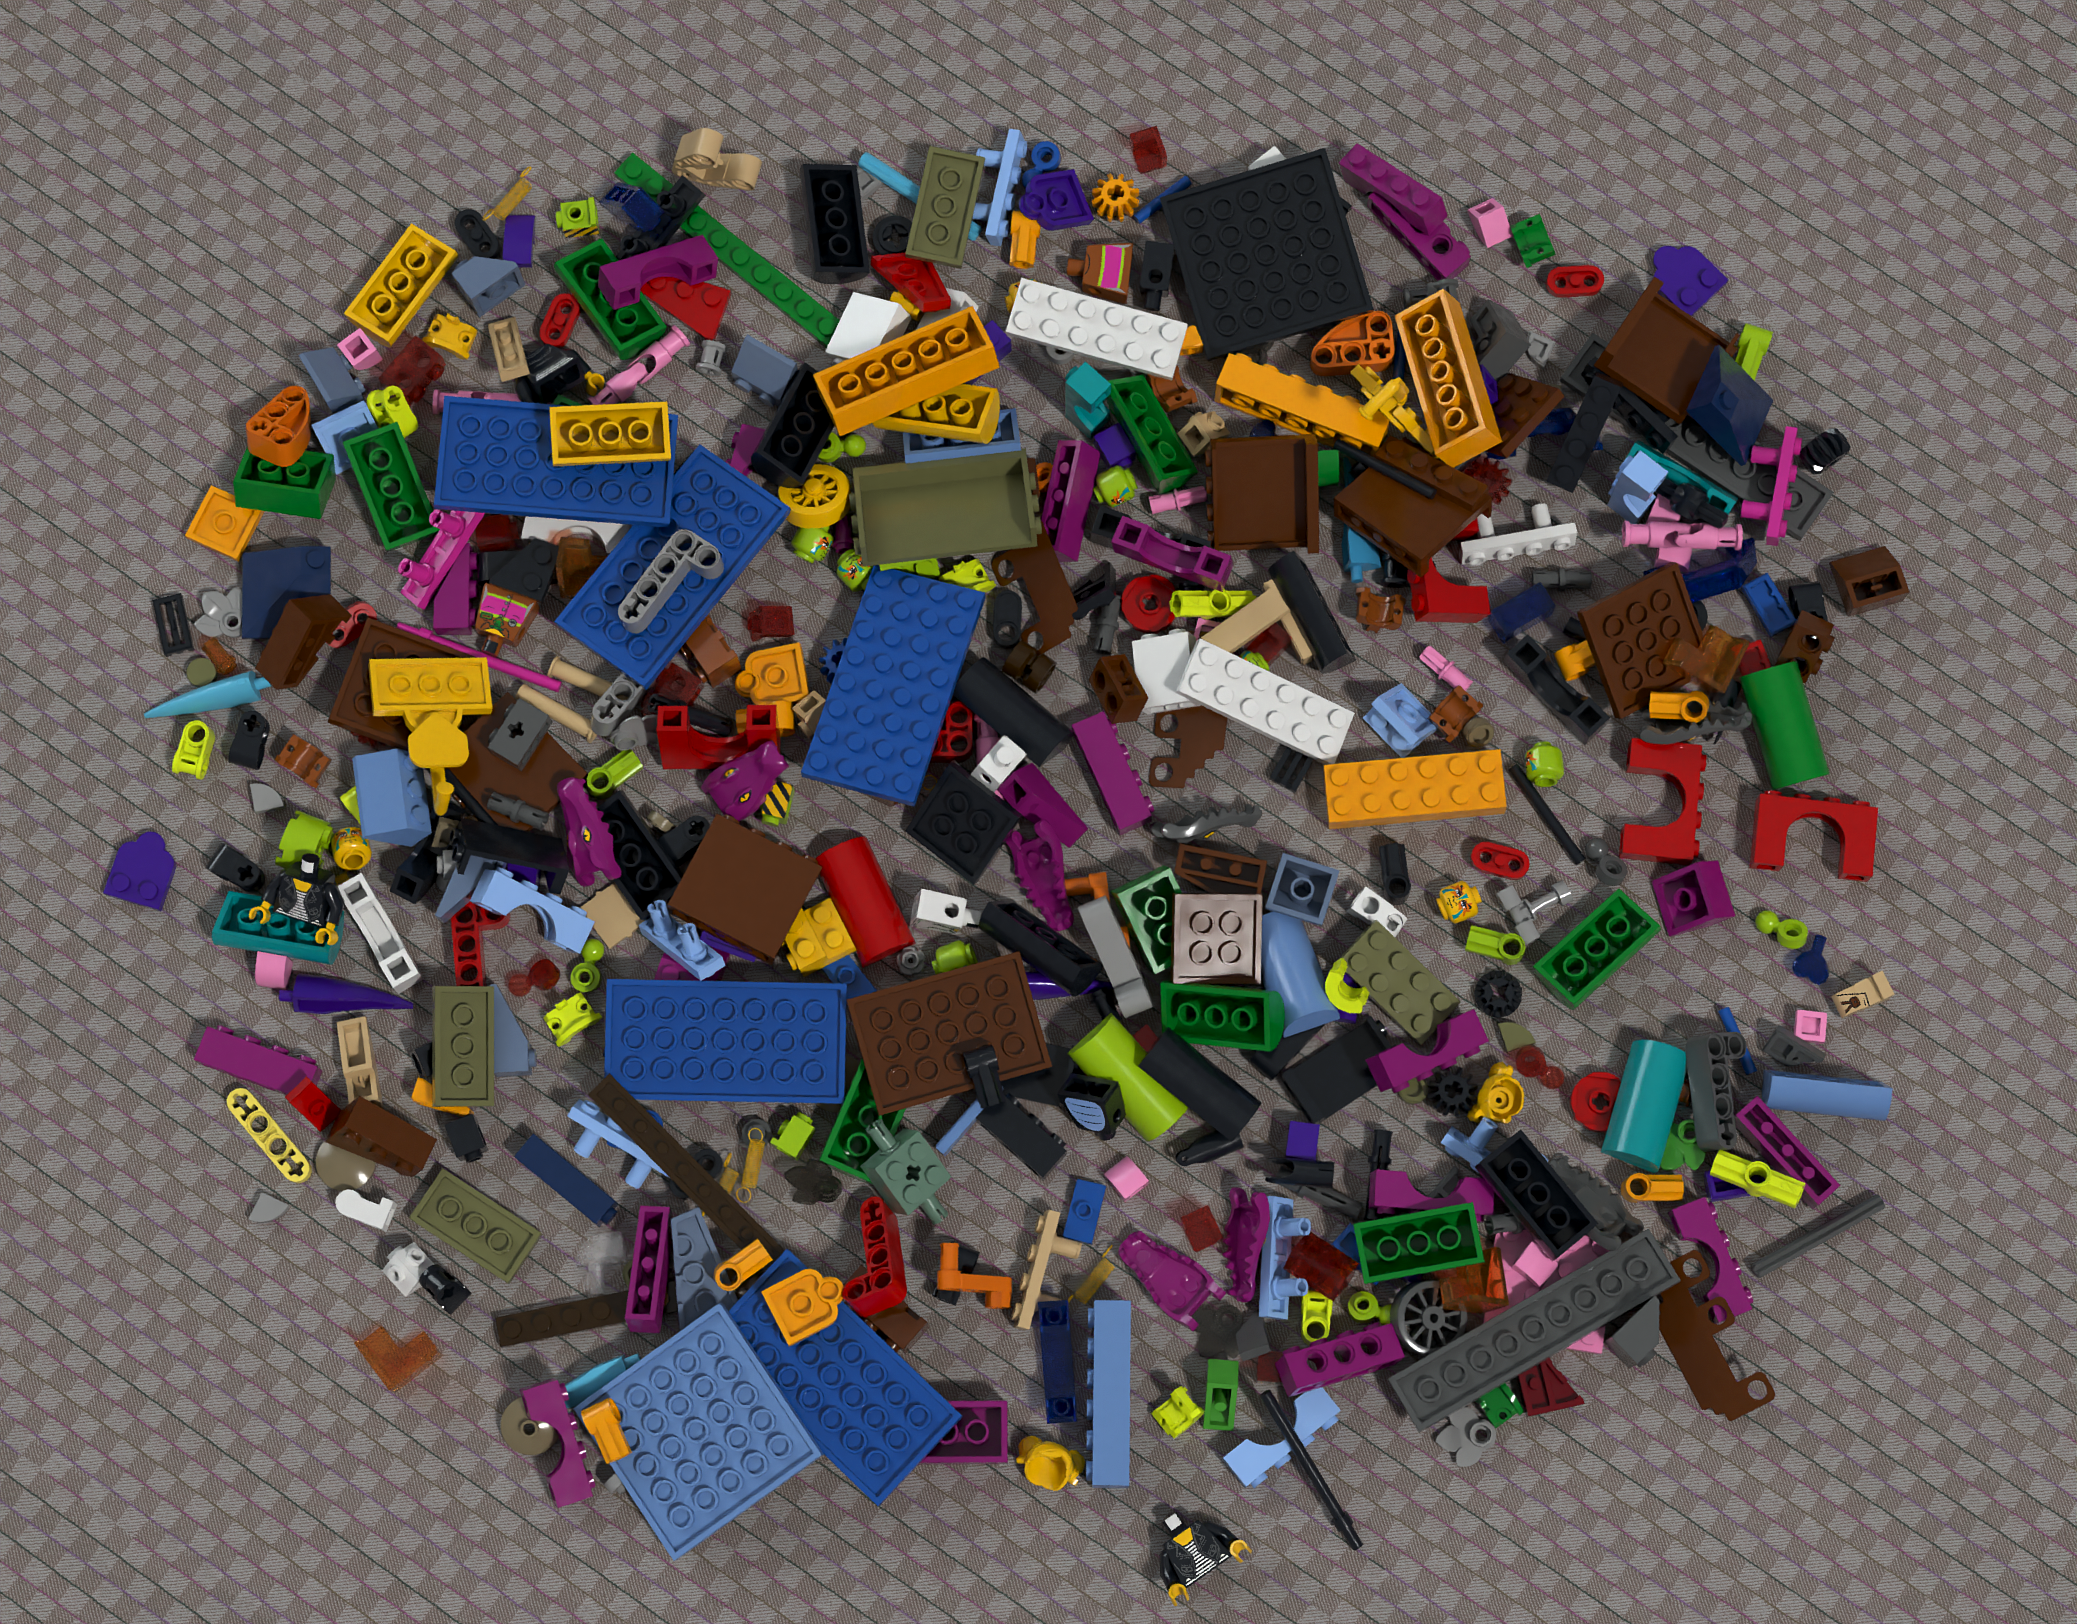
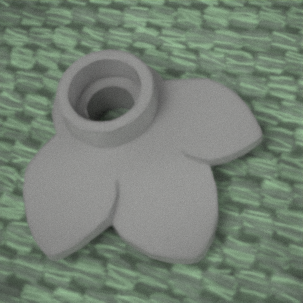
M235 587L227 596L216 591L204 592L202 595V607L206 614L195 621L194 625L197 630L212 638L223 634L230 638L241 637L242 591ZM231 619H238V624L235 627L229 626Z
M646 715L643 718L632 716L625 719L611 733V742L615 744L618 750H629L637 745L643 746L658 742L657 731L654 730L657 728L658 715Z
M1463 1407L1448 1416L1452 1425L1443 1429L1435 1440L1444 1450L1457 1452L1456 1463L1458 1467L1472 1466L1477 1463L1483 1450L1490 1448L1496 1440L1494 1426L1486 1420H1479L1472 1409ZM1477 1430L1485 1431L1486 1439L1484 1441L1476 1439L1475 1433Z

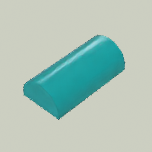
M228 891L212 930L214 945L283 955L289 958L329 965L335 962L343 935L344 911H342L339 926H335L334 929L338 934L337 943L327 945L329 939L327 933L323 944H319L315 940V935L321 927L273 912L274 906L269 908L271 913L270 920L267 923L260 924L263 912L259 910L254 919L249 918V912L252 908L261 906L263 902L261 900L262 896Z
M1641 1039L1632 1042L1601 1149L1602 1153L1652 1173L1659 1171L1688 1070L1686 1053L1669 1044L1653 1040Z

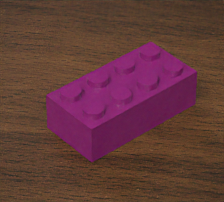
M948 1401L963 1417L918 1465L1008 1464V1401Z

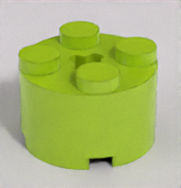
M296 810L295 816L297 820L291 818L288 822L278 848L284 850L282 858L276 856L275 865L282 868H290L295 862H301L304 854L312 853L319 856V868H323L324 860H322V853L324 848L328 850L331 848V840L335 834L333 833L331 823Z

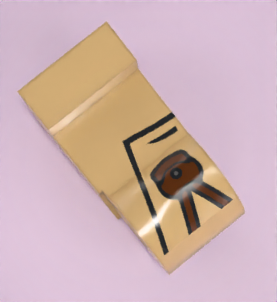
M1882 970L1834 994L1831 998L1841 1018H1845L1889 1000L1895 994Z

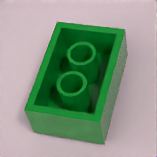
M247 447L233 480L236 507L321 519L336 481L334 455L305 450L303 455L293 465L280 467L251 454Z
M1162 865L1111 891L1148 971L1154 974L1171 967L1173 893H1182L1171 868Z

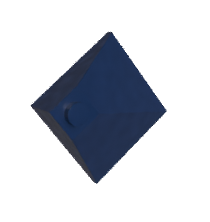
M1717 345L1710 356L1686 411L1740 466H1743L1748 460L1773 403V399L1720 345Z
M298 546L243 553L242 639H270L272 630L277 625L284 606L288 603L289 599L331 594V546Z

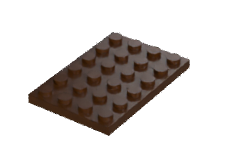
M1020 951L846 1000L878 1116L975 1089L973 1080L969 1078L966 1070L963 1052L992 1044L999 1065L997 1072L1000 1081L1052 1067Z

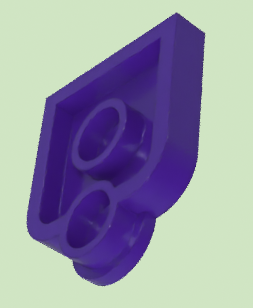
M1074 169L1035 175L1026 185V193L1019 200L1021 213L1028 219L1037 220L1041 227L1049 231L1089 225L1094 220Z
M1663 246L1654 254L1653 264L1657 270L1653 278L1656 277L1664 283L1658 294L1690 316L1699 311L1729 281L1694 247L1685 246L1678 250L1672 246Z
M146 832L136 842L124 843L117 852L103 894L161 912L176 870V861L169 852L165 851L166 844L163 837L156 832Z

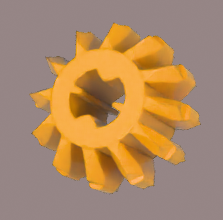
M1109 173L1107 175L1108 182L1099 179L1097 181L1099 188L1092 189V196L1095 197L1092 200V206L1098 208L1097 215L1101 217L1107 214V221L1109 223L1113 220V216H1117L1120 222L1124 221V214L1132 217L1134 215L1133 208L1139 207V200L1136 198L1139 196V189L1133 188L1134 181L1129 179L1124 182V175L1122 173L1119 174L1118 179H1114L1113 175ZM1115 195L1120 196L1116 201L1111 200Z

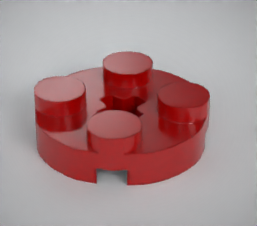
M1159 575L1133 579L1126 586L1122 594L1121 612L1126 622L1135 630L1143 633L1158 634L1162 630L1167 629L1176 619L1173 612H1170L1169 604L1172 593L1176 591L1174 585ZM1153 597L1156 599L1155 605L1157 608L1155 610L1150 609L1149 611L1144 609L1145 604L1143 600H1150Z
M1593 1072L1582 1078L1573 1088L1570 1096V1109L1574 1115V1120L1589 1131L1607 1132L1621 1084L1620 1079L1607 1072ZM1598 1094H1602L1603 1099L1608 1101V1106H1603L1602 1110H1598L1596 1105L1592 1104V1099H1597Z

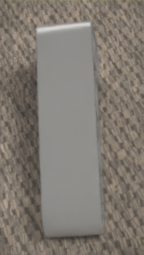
M687 529L676 531L620 604L618 615L625 629L631 633L644 631L690 569L706 579L718 578L724 570V563L718 549ZM685 543L692 544L688 550H679L680 546ZM708 558L716 559L712 565H702ZM667 566L675 567L671 573H662L663 569ZM657 589L654 596H644L648 590Z
M669 663L647 690L621 673L594 705L591 717L592 731L599 736L611 735L666 672ZM624 695L629 699L620 700L616 696Z
M1106 895L1079 906L1078 909L1114 988L1116 999L1124 1017L1128 1018L1152 1008L1153 1004L1149 990Z

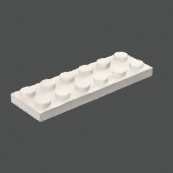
M1021 278L1007 325L1006 335L1172 381L1188 324Z
M1201 638L1194 645L1175 692L1325 765L1335 764L1355 714Z

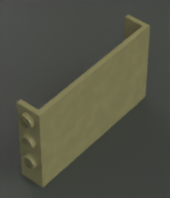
M1026 448L1019 451L852 468L855 493L849 494L851 511H856L857 515L851 516L853 533H859V537L853 538L855 555H861L863 567L1038 546L1037 534H1042L1040 516L1034 517V512H1039L1037 494H1031V490H1036L1035 473H1029Z

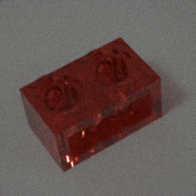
M415 335L378 379L384 389L392 385L398 387L399 383L405 379L411 380L412 382L409 387L401 389L410 407L413 402L417 403L423 398L426 393L425 388L432 380L437 381L441 377L446 364L439 353ZM420 359H430V362L427 366H417V363Z
M671 663L668 669L664 668L657 677L656 683L658 685L654 692H648L640 706L643 708L641 713L643 717L652 714L657 715L655 712L648 711V705H655L648 703L654 693L674 701L681 699L686 702V705L693 706L704 688L702 680L676 664ZM676 680L686 682L685 687L680 691L670 689L671 684Z
M1310 1231L1309 1235H1305L1293 1247L1283 1269L1296 1278L1305 1279L1310 1287L1334 1302L1349 1285L1359 1263Z

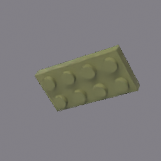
M929 146L905 257L962 269L985 157Z
M1374 920L1340 957H1343L1347 962L1348 967L1345 974L1359 988L1365 986L1370 992L1369 997L1418 1045H1422L1437 1029V1025L1442 1023L1461 1002L1378 920Z
M433 986L432 1107L494 1106V986Z
M443 1168L409 1217L410 1220L508 1284L511 1283L543 1235Z

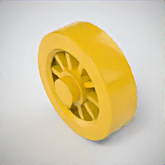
M814 464L801 487L785 488L779 486L778 488L779 500L791 508L786 520L801 528L809 529L830 526L844 518L851 508L849 497L851 488L847 476L841 470L829 465Z

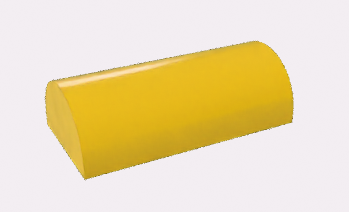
M411 223L344 312V315L358 329L361 328L364 334L381 345L391 348L459 257L458 253Z
M960 384L873 422V425L877 429L988 444L995 434L999 420L1000 398L998 389Z
M667 401L549 407L553 467L671 461Z

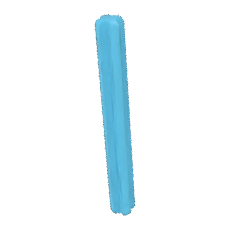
M865 152L858 162L860 168L917 204L920 186L870 153ZM973 221L968 238L975 241L980 235L982 228Z

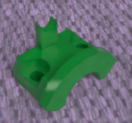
M1540 214L1510 226L1526 268L1532 267L1531 264L1556 255Z
M1506 1383L1475 1401L1495 1429L1516 1413L1519 1416L1524 1413L1522 1406ZM1500 1413H1504L1506 1418L1501 1419L1499 1417Z

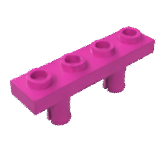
M1786 426L1783 445L1779 449L1753 445L1751 463L1776 466V469H1778L1773 501H1770L1768 504L1743 500L1741 508V518L1766 521V524H1768L1766 545L1778 546L1779 538H1785L1788 520H1783L1784 510H1790L1793 493L1788 492L1789 482L1795 483L1797 465H1793L1794 455H1800L1802 438H1797V427Z
M438 509L434 510L429 516V523L440 530L419 563L407 558L400 562L398 566L399 573L409 578L400 593L417 607L425 609L485 513L452 510L450 514H447Z

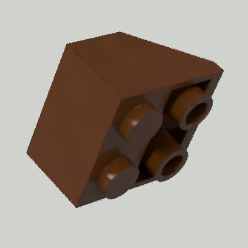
M1886 546L1829 563L1847 617L1902 602L1910 592L1900 564Z

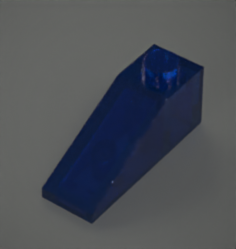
M617 182L599 201L601 206L634 229L642 232L653 230L660 223L661 219L659 217L664 213L660 206L641 187Z

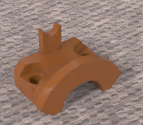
M1176 366L1172 381L1147 374L1146 380L1165 412H1170L1186 404L1198 402L1193 388L1188 390L1184 386L1180 378L1178 366Z
M1356 588V595L1358 597L1356 621L1367 624L1366 631L1372 630L1377 634L1380 628L1389 630L1399 629L1402 624L1403 606L1406 604V599L1402 595L1395 594L1391 597H1379L1371 593V588Z
M1458 685L1445 699L1440 701L1427 719L1446 736L1445 739L1450 743L1465 724L1481 710L1483 704L1480 701L1477 702ZM1462 696L1466 697V702L1462 700ZM1440 720L1444 721V726L1440 725Z
M296 734L292 735L281 753L274 759L314 788H317L319 785L318 780L332 761L330 757L324 754V751L315 745H311ZM291 746L294 747V750L292 752L290 751ZM320 764L321 768L318 771L317 766Z

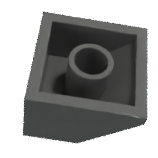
M1656 1296L1645 1302L1604 1341L1628 1368L1635 1365L1640 1368L1657 1354L1654 1348L1659 1344V1299Z

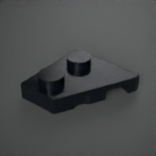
M534 538L490 578L489 584L543 604L563 553V548Z
M1110 562L1102 567L1105 573L1095 582L1088 578L1072 592L1078 606V611L1072 614L1073 619L1080 620L1084 618L1089 611L1098 606L1104 607L1116 597V570Z

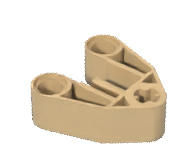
M700 128L682 135L673 163L672 173L678 177L683 175L688 180L714 187L751 191L755 188L762 161L753 155L745 153L721 154L719 151L723 142V135L712 129Z

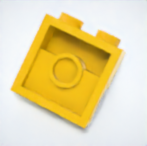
M831 898L805 911L801 908L782 946L787 944L790 950L786 957L792 969L796 970L799 968L804 977L856 951Z

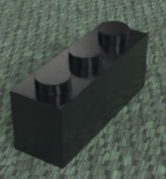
M1008 1093L1005 1096V1102L985 1107L976 1117V1122L1044 1181L1067 1155V1150L1064 1149L1066 1143L1054 1132L1051 1135L1047 1134L1041 1128L1044 1125L1043 1122L1033 1113L1027 1116L1019 1109L1022 1104L1013 1095Z

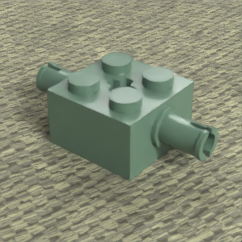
M882 1119L871 1123L874 1128L868 1126L866 1132L872 1137L879 1150L860 1167L893 1213L907 1216L921 1206L933 1225L943 1221L940 1216L942 1215L943 1218H946L948 1212L934 1194L952 1177L918 1130L903 1128L893 1137Z

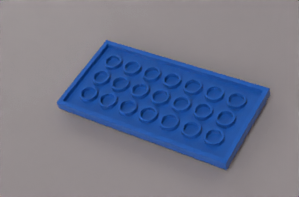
M444 396L434 509L670 527L678 415L668 414L671 461L553 467L549 407L565 405Z
M699 444L673 477L670 527L633 525L556 618L554 623L647 690L788 517L791 508ZM681 529L692 531L718 549L724 563L723 573L718 578L706 579L690 569L644 631L631 633L625 629L618 615L620 604L676 531ZM685 543L680 546L679 550H688L692 544ZM708 558L702 565H712L716 559ZM667 566L663 569L662 573H671L675 567ZM657 589L648 590L644 596H654Z
M873 565L801 770L802 777L915 807L986 598L984 592L895 569L880 571L879 565Z
M607 979L604 1078L610 1073L635 1100L843 1104L845 1097L847 984Z
M786 1249L728 1312L824 1455L877 1506H880L958 1423L963 1415L843 1301L837 1305L838 1317L831 1326L789 1347L761 1291L804 1269H809L789 1249Z

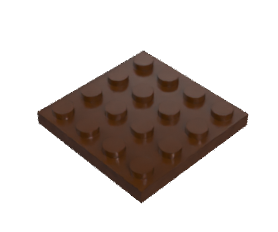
M1670 562L1577 611L1615 718L1623 719L1650 703L1651 691L1672 692L1715 669L1678 563Z
M367 618L328 723L408 751V737L412 732L406 726L403 716H373L368 668L369 659L477 657Z

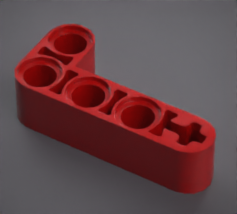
M954 702L949 705L946 713V730L940 731L936 742L938 747L933 751L930 762H951L953 759L956 762H964L972 755V711L962 702ZM956 712H963L967 715V719L963 723H955L951 718ZM961 740L966 742L967 748L962 752L954 751L951 746L955 741Z
M469 902L451 917L456 986H487L482 931L504 928L510 921V912L506 916L501 915L497 920H490L488 918L490 911ZM467 910L473 912L471 921L468 923L459 922V916L462 912ZM468 939L475 940V947L472 951L463 952L461 950L464 941ZM468 969H477L478 975L476 979L470 982L464 980V973Z
M877 1196L865 1200L860 1208L868 1273L850 1280L842 1290L843 1299L861 1317H868L896 1306L907 1295L898 1220L895 1213H893L883 1199Z

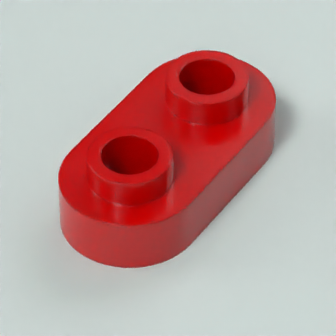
M1593 265L1556 267L1549 272L1546 279L1548 292L1558 298L1594 296L1600 292L1604 284L1603 272ZM1586 279L1592 280V281H1593V285H1592V286H1587V285H1585V284H1584V280H1586ZM1563 281L1565 286L1562 288L1557 287L1555 282Z
M562 293L553 299L539 331L544 345L550 344L557 348H562L567 344L581 313L580 304L572 294ZM565 307H570L571 312L568 314H563L562 309ZM554 332L560 333L557 339H551L550 336Z
M357 601L345 608L352 617L347 623L343 620L335 630L340 629L343 631V634L340 638H335L331 644H328L329 646L341 648L361 636L366 620L364 622L357 621L359 614L365 613L367 618L377 620L376 611L369 603Z
M1491 842L1477 844L1470 856L1471 864L1477 871L1509 880L1523 878L1530 866L1529 858L1523 851ZM1480 855H1489L1490 862L1483 863L1480 860ZM1511 861L1517 862L1519 869L1511 870L1508 863Z

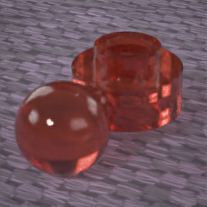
M549 959L539 960L531 967L528 976L522 973L513 975L509 979L508 989L511 994L517 997L526 996L532 986L541 991L549 990L559 981L560 970Z
M1528 1045L1522 1047L1517 1052L1515 1062L1517 1070L1521 1075L1525 1077L1540 1075L1542 1084L1548 1089H1557L1563 1084V1071L1557 1066H1546L1545 1055L1540 1048ZM1528 1056L1535 1057L1533 1062L1525 1061Z

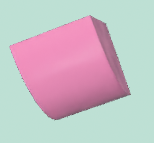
M1491 198L1467 210L1476 233L1487 248L1513 236L1504 207L1495 199Z
M361 328L337 344L356 370L370 368L383 360Z
M1657 494L1646 524L1649 521L1678 523L1681 515L1671 509L1670 500Z
M1669 533L1666 535V538L1675 540V534ZM1657 548L1654 567H1662L1670 562H1676L1680 571L1688 573L1693 548Z
M258 951L255 965L256 984L267 988L288 990L293 961L287 956Z
M1128 1156L1124 1157L1103 1174L1124 1202L1128 1201L1149 1184V1180Z
M1531 1241L1511 1268L1541 1290L1558 1267V1263L1556 1260L1552 1262L1540 1246Z

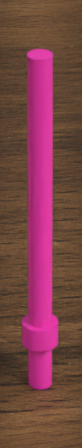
M401 622L396 627L477 658L487 657L488 667L555 692H559L562 682L436 636L429 629L423 627L417 629Z

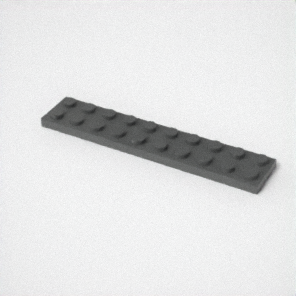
M1592 333L1561 376L1560 382L1585 398L1589 386L1581 376V373L1595 356L1597 358L1600 357L1608 342ZM1636 395L1652 411L1656 409L1654 406H1652L1651 404L1643 400L1641 397ZM1616 409L1611 410L1609 415L1631 428L1627 424L1625 417ZM1688 415L1681 424L1671 418L1665 423L1678 435L1672 447L1667 451L1668 454L1713 484L1734 495L1742 503L1743 500L1768 504L1770 501H1773L1778 473L1776 466L1751 463V453L1746 464L1740 466ZM1631 428L1632 430L1643 436L1637 429ZM1755 441L1754 445L1765 447L1759 442ZM1797 468L1795 483L1789 482L1788 492L1793 493L1790 510H1784L1783 520H1788L1786 532L1801 541L1834 492Z
M1648 1228L1622 1243L1617 1250L1603 1254L1388 1378V1382L1420 1433L1642 1305L1653 1296H1657L1680 1283L1681 1280Z

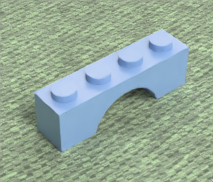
M1641 450L1634 458L1629 455L1619 467V472L1615 476L1616 479L1611 485L1612 488L1608 492V495L1611 497L1607 506L1631 524H1637L1652 506L1656 498L1653 493L1661 485L1668 473L1667 470Z
M497 867L496 870H484L470 902L494 914L504 916L514 908L528 904L539 913L543 920L544 940L568 952L581 953L595 921L586 917V911L573 905L570 908L562 905L563 899L551 893H546L544 896L537 892L538 886L522 880L521 883L512 879L514 874L503 868Z
M1323 1387L1305 1392L1293 1401L1296 1416L1293 1429L1304 1447L1315 1440L1312 1434L1322 1427L1326 1431L1339 1420L1335 1415L1341 1410ZM1246 1439L1223 1457L1222 1460L1244 1488L1249 1484L1255 1488L1268 1478L1265 1472L1275 1465L1279 1469L1291 1459L1288 1453L1292 1449L1286 1439L1275 1445H1259Z

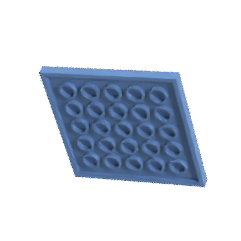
M723 1303L714 1306L573 1408L584 1424L581 1415L583 1409L609 1397L615 1402L621 1416L620 1425L632 1453L610 1463V1465L673 1561L681 1558L824 1455ZM591 1435L592 1438L594 1439V1441L596 1442V1444L598 1445V1443H597V1441H596V1439H595V1436H594V1435Z

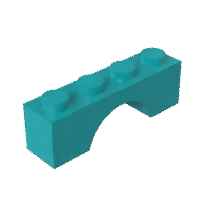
M1084 362L1080 367L1074 366L1065 377L1067 380L1065 382V418L1091 440L1110 420V410L1104 405L1103 401L1111 394V384L1087 362Z
M1637 440L1634 443L1627 457L1631 455L1634 458L1641 450L1668 471L1667 479L1678 485L1686 482L1708 494L1707 497H1709L1710 504L1729 515L1738 500L1737 497L1643 442Z

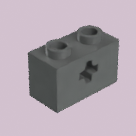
M519 698L516 704L512 703L507 708L503 717L505 721L500 729L495 728L488 739L490 744L488 749L492 755L522 772L553 722L549 715ZM514 730L517 732L522 730L524 734L522 736L516 735L514 738L512 732Z

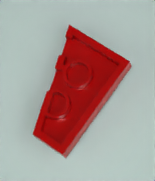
M906 252L871 256V266L922 312L950 309L951 298L933 263L905 257Z
M674 277L651 279L640 290L647 300L667 314L674 316L691 331H695L705 340L711 341L716 339L731 296V291L705 282L689 285L683 280Z

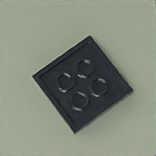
M953 761L947 766L905 832L974 885L980 880L1023 815Z

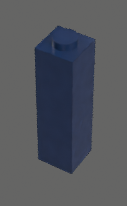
M532 1134L515 1154L514 1157L599 1228L603 1223L608 1225L618 1213L615 1208L619 1204L535 1134Z

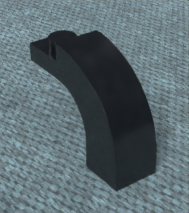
M449 802L447 812L443 816H438L434 811L433 805L430 814L432 833L419 841L411 855L397 868L390 892L413 904L418 903L424 897L438 876L436 868L437 856H442V850H453L452 845L449 844L446 847H432L439 817L459 821L460 817L463 818L466 810Z

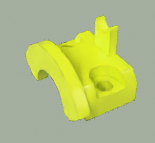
M973 559L967 563L962 561L958 565H953L952 571L939 578L941 582L984 593L996 586L993 580H989L979 559ZM978 572L983 573L981 576L976 575Z
M1342 957L1334 962L1332 969L1328 973L1325 981V992L1330 1002L1338 1009L1347 1013H1362L1363 1006L1366 1004L1370 992L1365 986L1353 988L1343 981L1348 966Z
M581 992L567 1001L564 998L560 1003L555 1004V1009L543 1017L557 1038L555 1043L558 1047L567 1044L578 1032L595 1025L603 1018L600 1013L594 1012ZM587 1005L586 1010H582L581 1007ZM559 1024V1028L553 1029V1025Z
M1182 1386L1175 1389L1170 1394L1171 1397L1151 1413L1167 1435L1171 1434L1174 1439L1192 1426L1205 1412L1196 1403H1193L1186 1394L1188 1390Z

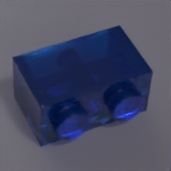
M1539 582L1491 610L1487 620L1501 642L1505 643L1551 616L1556 605L1542 583Z

